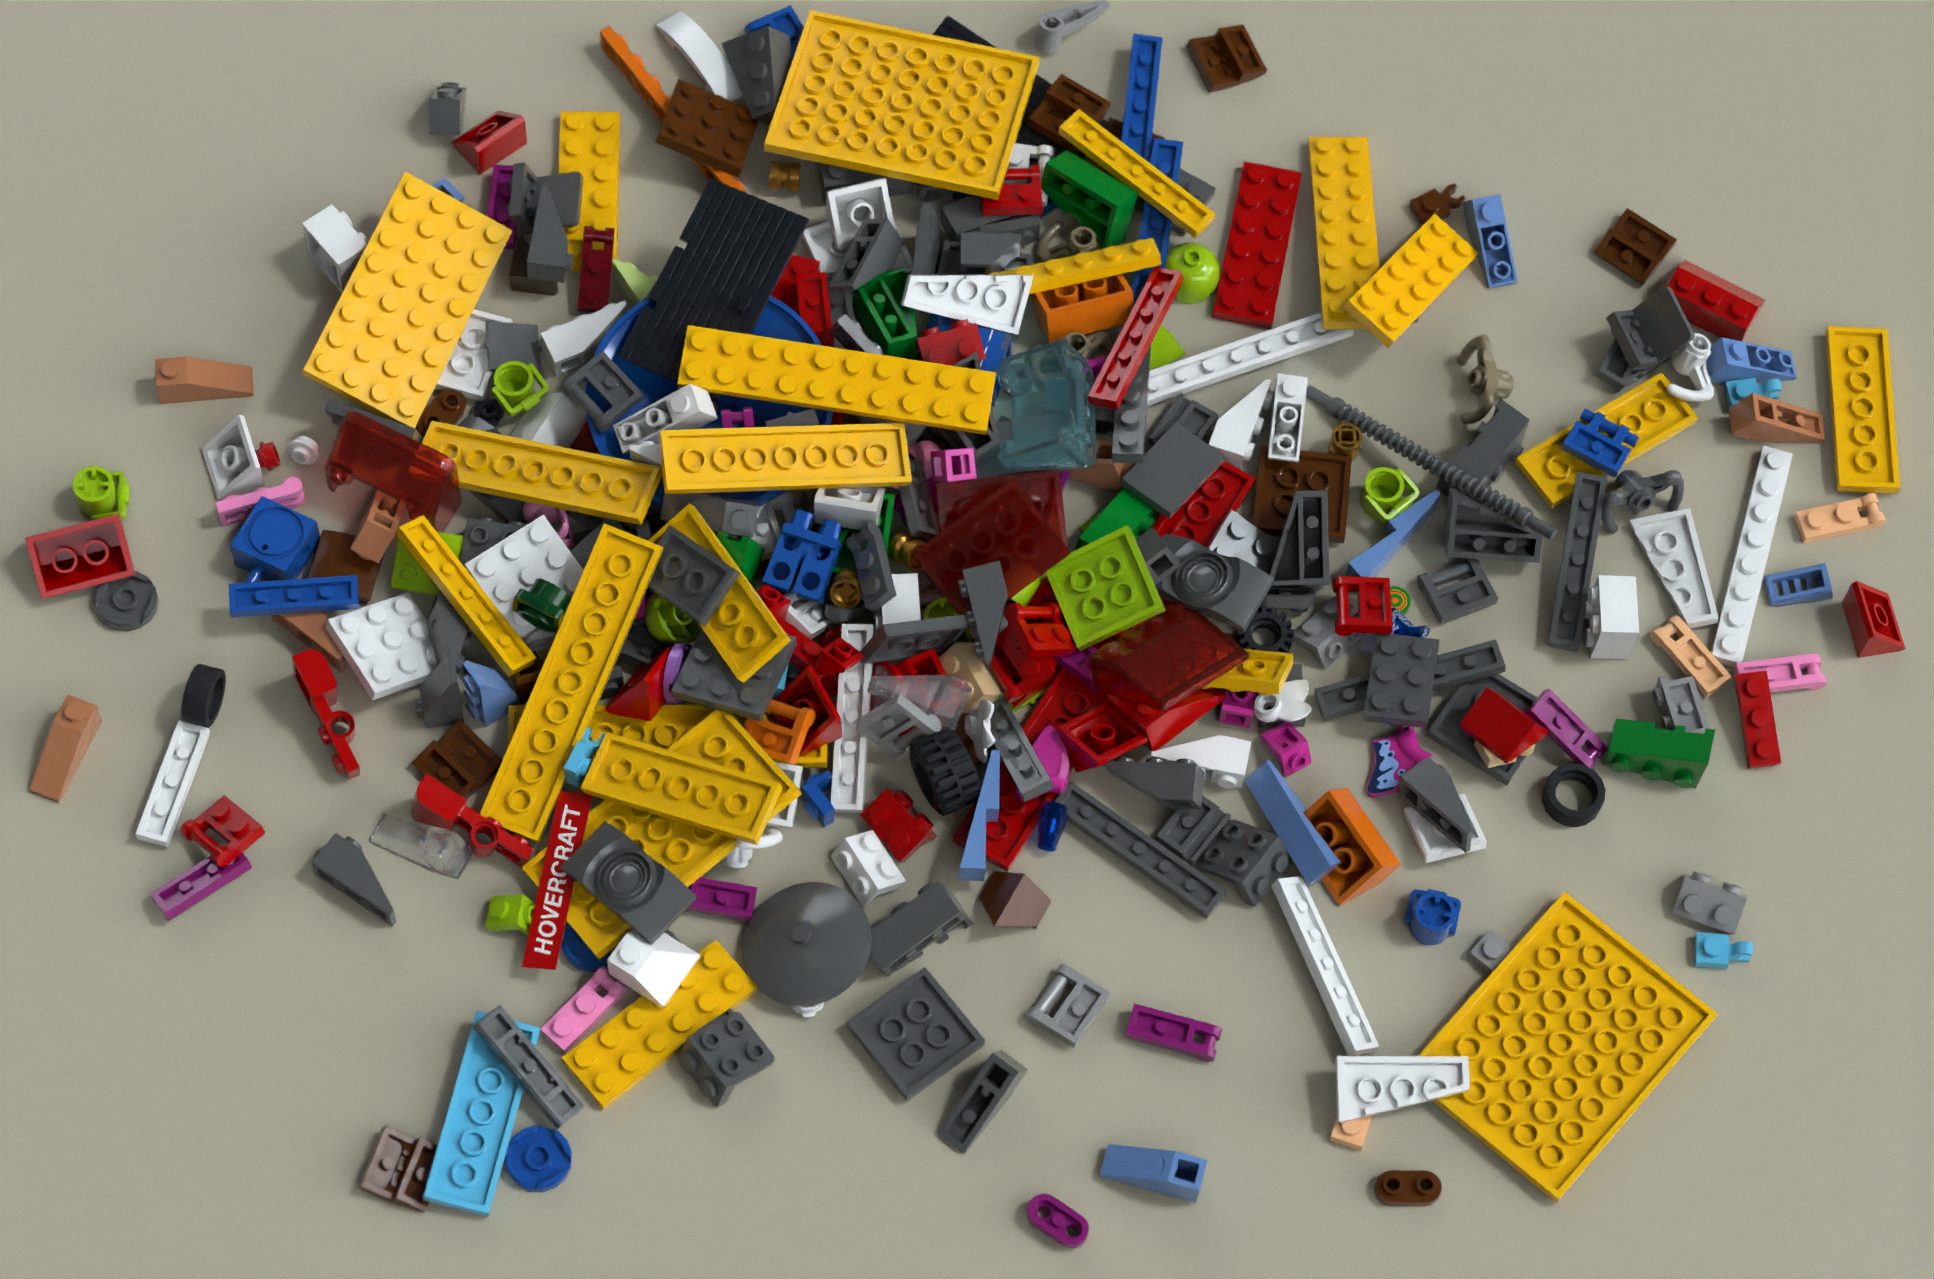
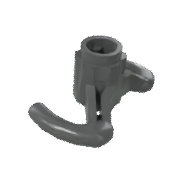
M1633 470L1621 472L1615 479V490L1609 492L1604 498L1601 515L1602 523L1610 534L1616 533L1618 526L1612 515L1614 507L1626 505L1635 513L1646 511L1652 506L1656 494L1667 489L1669 486H1673V490L1667 504V509L1670 512L1677 511L1684 494V480L1680 472L1670 470L1651 477H1642L1637 471Z

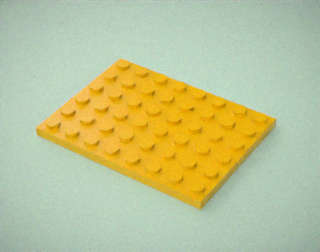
M810 10L764 142V151L998 200L1038 70L1040 57Z
M1564 891L1418 1056L1469 1057L1470 1089L1467 1092L1432 1101L1557 1203L1714 1021L1718 1013Z

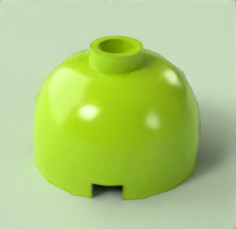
M1195 242L1179 244L1168 251L1165 269L1181 271L1184 279L1175 296L1177 297L1176 301L1196 304L1207 300L1210 294L1217 289L1220 279V266L1215 254L1206 246Z
M653 592L649 597L644 610V616L648 631L654 638L666 645H675L677 642L692 643L695 641L701 629L697 621L657 593Z

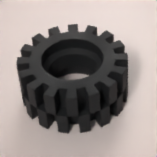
M1261 606L1260 612L1256 611L1245 632L1237 629L1235 646L1236 648L1289 653L1294 635V629H1291L1292 623L1290 620L1285 622L1286 615L1283 612L1279 616L1276 615V608L1272 607L1270 613L1267 612V606ZM1260 628L1271 630L1276 636V641L1270 646L1260 645L1254 641L1253 632Z

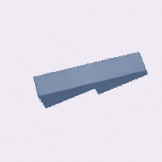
M1434 490L1389 520L1385 532L1386 537L1348 562L1345 576L1376 577L1437 509L1441 497L1438 490Z
M1000 750L991 751L959 868L958 880L984 881L986 869V822H998Z
M1270 760L1265 761L1244 780L1273 829L1280 836L1286 850L1308 885L1319 882L1341 863L1304 815V812L1307 810Z

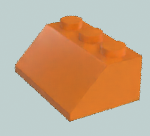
M1123 274L1031 294L1039 326L1049 343L1061 342L1067 334L1072 332L1092 334L1096 331L1120 327L1125 324L1134 307L1133 291Z
M1348 788L1328 790L1304 812V815L1341 862L1321 879L1339 906L1377 886L1401 865Z

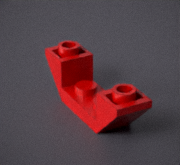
M768 584L756 591L785 633L796 637L797 646L789 662L801 671H804L808 666H812L817 676L843 673L863 660L864 654L841 637L822 648L785 621L791 601Z

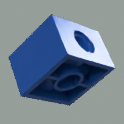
M261 496L230 545L235 566L250 572L244 583L259 582L261 578L267 581L298 579L317 548L320 538L317 521Z

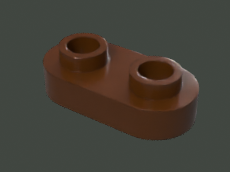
M447 389L437 395L421 414L416 426L417 431L423 438L429 427L428 422L437 421L456 425L466 409V399L463 394ZM452 400L456 405H448L446 401Z
M1425 1170L1385 1171L1377 1178L1374 1186L1376 1198L1386 1206H1430L1438 1200L1442 1191V1184L1438 1176L1433 1172ZM1394 1182L1398 1189L1395 1191L1390 1190L1387 1187V1183ZM1420 1183H1428L1431 1186V1190H1423L1420 1187Z

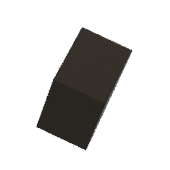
M522 236L516 238L509 275L511 291L550 296L556 295L558 293L557 282L528 278L527 259L530 245Z

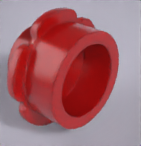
M262 441L259 444V449L255 450L261 468L266 467L267 470L273 471V467L280 465L278 451L273 442L264 444Z

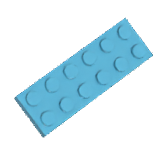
M476 1011L423 1200L488 1217L522 1097L523 1087L474 1030L473 1026L488 1014ZM514 1021L531 1043L536 1046L540 1028Z

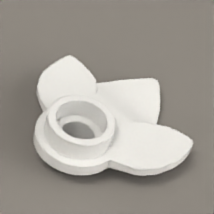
M1308 680L1285 682L1280 694H1259L1255 699V716L1263 722H1273L1277 719L1293 722L1306 717L1312 710L1311 706L1304 702L1309 691Z
M981 700L977 709H972L964 721L965 732L973 740L975 753L982 762H987V748L995 743V738L990 731V719L993 715L994 704L989 700Z

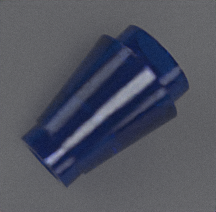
M1046 801L1043 802L1042 808L1038 809L1037 847L1039 849L1056 851L1069 819V814H1067L1068 807L1066 805Z

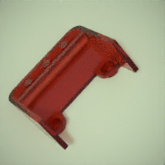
M355 411L347 412L340 423L324 466L328 489L335 492L339 485H349L356 479L404 502L411 520L424 515L436 531L444 532L462 504L457 466L454 461L445 454Z

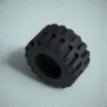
M945 727L937 733L926 735L910 743V761L915 777L924 796L935 811L945 816L978 801L980 795L978 775L966 747L956 733L950 728Z

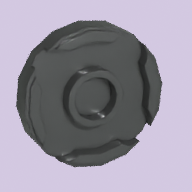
M135 571L133 576L99 584L94 596V605L98 617L106 626L116 631L128 632L140 629L152 620L157 612L159 603L156 588L152 581Z

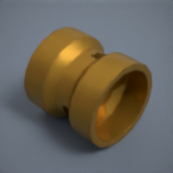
M771 160L769 190L778 191L783 187L788 189L789 192L799 193L801 163L791 162L789 165H783L780 161Z
M1341 423L1336 426L1332 432L1328 449L1329 454L1352 456L1353 462L1357 458L1361 446V430L1351 423Z
M904 531L897 533L889 543L888 554L891 559L900 564L903 563L908 569L917 572L928 565L931 560L932 550L929 544L916 539V537Z
M843 568L834 575L830 598L839 608H852L859 603L862 590L857 570Z

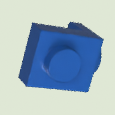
M829 770L821 775L819 773L813 774L802 786V799L806 803L804 808L813 821L818 820L823 828L834 822L835 808L823 794V792L832 787V774Z

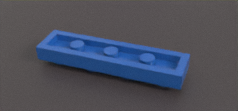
M357 575L229 584V612L231 618L359 609Z

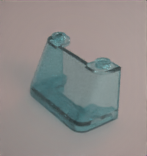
M1064 338L1000 359L998 381L1001 388L1007 390L1012 396L1013 441H1003L1001 449L998 451L1001 464L1011 471L1084 469L1093 466L1096 463L1095 405L1089 404L1087 396L1095 380L1091 366L1083 356Z

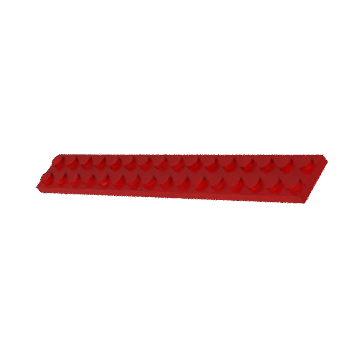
M1224 461L1170 519L1161 514L1153 528L1161 538L1164 534L1195 540L1204 547H1207L1227 512L1233 510L1237 513L1253 488L1256 478ZM1161 598L1166 611L1093 645L1096 649L1114 660L1120 667V670L1114 677L1108 678L1106 681L1107 686L1101 693L1094 692L1088 687L1086 682L1062 667L1023 727V731L1030 744L1034 745L1046 726H1053L1058 732L1059 726L1107 703V696L1132 678L1178 605ZM1095 664L1090 667L1095 673L1100 670ZM1069 758V769H1070V771H1069V776H1070L1071 772H1072L1073 769H1074L1070 758ZM1001 761L998 822H986V861L1009 872L1058 793L1048 792L1027 802H1021L1020 797H1017L1015 794L1017 786L1005 764ZM978 801L974 803L953 836L952 842L963 848L966 846Z

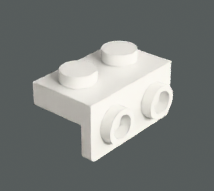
M873 830L844 838L831 855L836 867L863 907L870 905L877 895L900 889L906 882Z

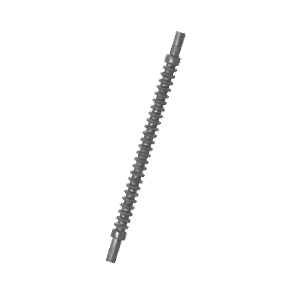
M1311 385L1307 387L1306 397L1325 407L1328 414L1333 417H1339L1340 421L1346 420V423L1354 424L1360 428L1361 433L1366 432L1368 437L1373 436L1374 441L1380 440L1381 445L1387 444L1388 449H1394L1396 454L1401 453L1403 458L1408 457L1410 462L1415 461L1417 466L1422 465L1424 470L1429 469L1430 474L1436 473L1437 478L1443 477L1444 482L1451 481V486L1455 487L1458 485L1459 491L1465 489L1466 495L1472 494L1473 499L1479 498V502H1486V506L1489 508L1493 506V510L1495 512L1500 511L1502 516L1508 514V519H1514V522L1520 527L1527 526L1550 540H1553L1557 535L1558 530L1533 516V511L1529 508H1521L1520 503L1514 504L1513 499L1506 500V495L1504 494L1499 496L1498 490L1492 492L1491 486L1485 487L1484 482L1478 483L1477 478L1471 479L1470 474L1464 475L1463 470H1457L1455 465L1449 467L1448 461L1442 463L1441 457L1435 458L1434 453L1428 454L1427 449L1421 450V446H1414V442L1411 440L1407 442L1405 436L1400 438V433L1398 432L1393 434L1392 428L1386 430L1385 424L1380 425L1378 420L1373 421L1371 416L1366 417L1364 412L1359 413L1357 408L1352 409L1350 404H1346L1339 397L1332 398Z

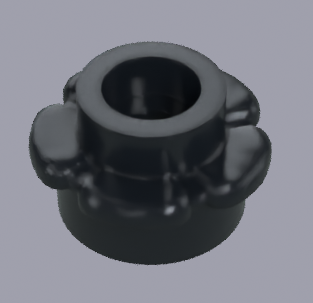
M493 398L479 401L474 408L476 411L474 416L476 418L480 417L494 427L501 422L505 414L504 409ZM491 410L492 413L487 414L486 411Z

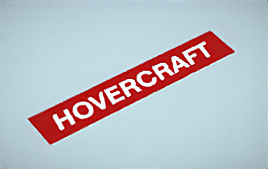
M560 791L558 795L522 967L556 970L575 882L560 867L583 844L592 795Z

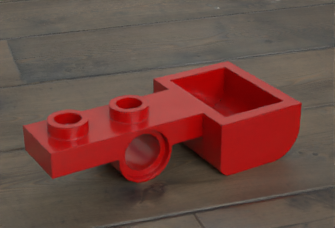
M313 649L304 650L293 655V674L313 714L316 715L321 727L317 728L323 744L325 746L330 744L335 753L334 756H331L337 772L339 774L344 772L348 780L359 776L360 767L348 745L355 736V721L352 715L346 711L332 712L330 709L331 706L337 703V681L322 653ZM343 722L349 726V730L345 734L339 735L332 731V726L335 723Z
M429 774L424 776L417 787L411 807L412 818L417 824L440 839L448 838L457 825L469 833L467 847L476 857H487L495 850L519 867L524 866L530 860L533 849L529 847L530 844L526 839L517 834L512 836L503 830L502 824L496 819L489 816L483 817L466 805L467 800ZM480 833L486 834L490 837L491 843L487 845L480 844L475 839V835Z

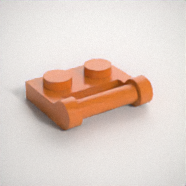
M771 699L766 712L795 720L793 729L765 720L760 722L746 718L743 728L770 757L796 765L808 728L813 725L816 713L813 709L807 707L800 709Z

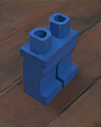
M796 509L790 523L784 522L782 533L762 582L774 589L792 595L794 593L798 597L823 605L827 594V586L842 546L839 542L841 524L824 518L820 532L816 533L809 530L814 517L813 514Z

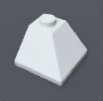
M632 930L624 936L607 959L608 973L661 1008H664L696 964L700 954L666 933H663L651 945Z

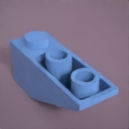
M1501 194L1462 202L1468 233L1474 249L1479 253L1477 258L1488 288L1518 282Z
M1720 338L1711 345V354L1706 360L1710 381L1725 385L1726 381L1753 377L1756 378L1757 383H1763L1770 379L1789 381L1797 378L1790 351L1727 338Z
M470 661L462 663L464 676L461 679L466 687L463 692L468 700V703L465 705L474 720L479 718L484 726L487 727L507 715L509 705H518L516 693L499 670Z
M1108 1144L1099 1176L1196 1203L1208 1160L1171 1150Z

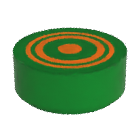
M1392 586L1390 587L1392 619H1399L1407 614L1411 599L1403 588Z

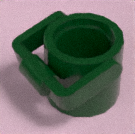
M536 578L529 591L519 589L513 598L512 611L518 613L522 619L536 628L557 634L564 618V611L572 598L553 583Z

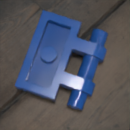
M1585 408L1580 419L1589 425L1587 426L1576 421L1563 442L1561 449L1616 478L1631 452V449L1622 445V443L1624 442L1634 448L1639 437L1629 432L1630 428L1623 424L1618 426L1605 419L1606 415L1598 411L1595 414ZM1600 429L1601 431L1613 436V439L1601 434L1600 432H1598V430Z

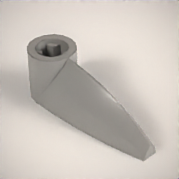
M1106 0L1095 1L1042 15L1038 20L1034 46L1043 53L1057 52L1060 48L1061 39L1072 35L1094 21L1110 7V4Z

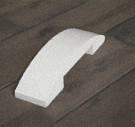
M680 11L656 25V28L672 48L677 47L706 83V91L720 95L735 103L744 98L726 58L702 28L689 16Z

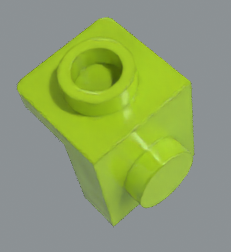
M523 894L492 896L490 898L485 927L492 932L520 930L528 936L535 902Z

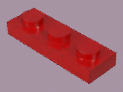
M1767 671L1736 674L1733 676L1747 767L1749 769L1780 765L1782 762Z

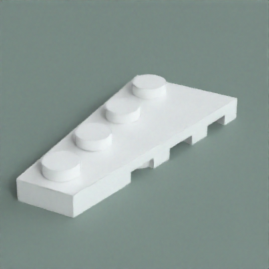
M908 275L900 305L957 320L968 319L969 323H977V325L1018 335L1034 276Z
M1687 508L1629 520L1630 528L1689 628L1718 623L1719 617L1691 509Z
M1337 1056L1335 1058L1337 1124L1467 1092L1470 1089L1469 1057Z

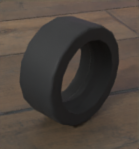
M197 664L193 668L183 694L181 716L184 722L207 728L214 723L221 708L225 692L226 675L224 670L203 664Z
M1565 764L1555 769L1549 776L1543 789L1542 802L1545 811L1554 821L1563 826H1584L1597 817L1605 801L1606 789L1602 778L1595 770L1583 764ZM1566 780H1574L1584 784L1592 794L1590 806L1579 811L1563 806L1555 795L1558 784Z

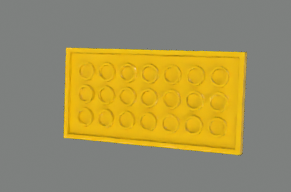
M404 172L301 374L380 417L415 428L513 230L413 175Z
M714 710L667 749L779 782L782 790L768 821L801 795L799 788L731 713ZM608 800L602 801L589 812L583 839L584 843L606 821L627 835L647 855L665 866L687 887L737 848V839ZM547 847L521 867L538 888ZM574 882L566 921L600 960L633 929L579 884Z

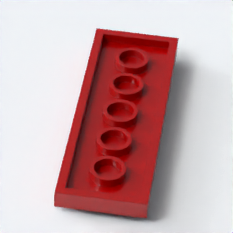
M1244 161L1212 318L1266 329L1272 328L1302 172Z

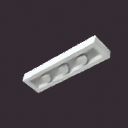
M178 720L135 833L138 840L168 847L209 739V728Z

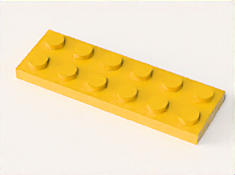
M560 112L559 174L577 171L583 176L580 222L575 227L563 228L568 239V251L574 255L571 272H581L584 226H594L595 230L615 228L611 272H613V260L617 259L620 112ZM593 241L592 250H604V242Z
M1434 214L1342 308L1389 348L1479 253L1450 228L1446 222Z
M1828 326L1825 335L1836 489L1842 492L1898 494L1900 478L1888 328Z
M1662 372L1594 412L1596 414L1598 411L1606 415L1605 419L1618 426L1623 424L1630 428L1629 432L1639 437L1634 448L1624 442L1622 443V445L1631 449L1623 466L1694 425L1698 420V416L1685 400L1667 393V386L1671 383ZM1579 420V422H1581V423H1583V424H1585V425H1587V426L1589 425V424L1586 423L1585 421ZM1575 423L1518 456L1515 461L1516 466L1551 509L1572 497L1577 471L1603 477L1608 476L1603 471L1561 449L1563 442ZM1600 429L1598 430V432H1600L1601 434L1613 439V436L1601 431Z
M689 503L648 541L657 544L669 525H671L741 573L707 625L698 624L737 679L745 683L791 640L695 506Z
M606 732L581 789L585 794L758 845L781 793L782 786L779 782Z
M716 939L698 952L700 958L664 1008L641 996L561 1057L562 1063L603 1110L682 1049L687 1037L693 1035L695 1031L716 1017L724 1015L728 1009H735L757 992L756 984Z

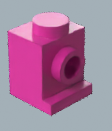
M973 447L930 451L933 482L977 479Z
M1226 689V698L1223 700L1219 722L1249 729L1257 692H1231Z

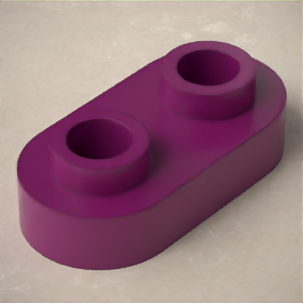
M1039 1194L1031 1199L1028 1205L1027 1217L1032 1226L1065 1248L1075 1249L1085 1243L1089 1233V1225L1082 1215L1049 1194ZM1047 1210L1050 1216L1041 1218L1038 1215V1211ZM1073 1228L1077 1231V1235L1069 1237L1065 1231Z

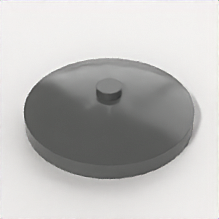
M823 882L795 884L772 895L752 916L743 939L744 964L756 986L771 999L792 1006L820 1004L844 992L860 976L870 956L872 932L864 910L858 901L844 889Z

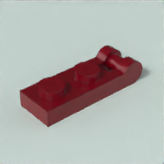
M584 226L578 311L597 312L609 304L615 228L595 230L594 226ZM593 241L604 242V250H592Z

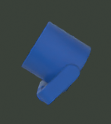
M1415 889L1409 896L1404 924L1409 925L1412 936L1418 942L1425 945H1437L1448 937L1449 932L1450 935H1455L1461 902L1457 898L1447 896L1445 892L1432 889L1427 891ZM1415 897H1417L1419 899L1417 900L1412 912Z

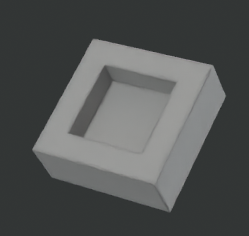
M1489 930L1470 951L1468 957L1487 973L1491 974L1513 948Z

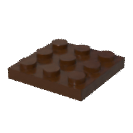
M678 79L655 143L739 177L758 120L751 117L748 107Z
M1260 445L1252 524L1266 534L1281 536L1294 492L1327 490L1329 542L1344 543L1352 456L1300 450L1299 462L1295 463L1268 459V446Z

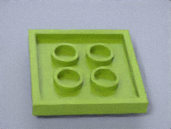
M1128 525L1043 566L1076 647L1080 651L1166 611L1132 530Z

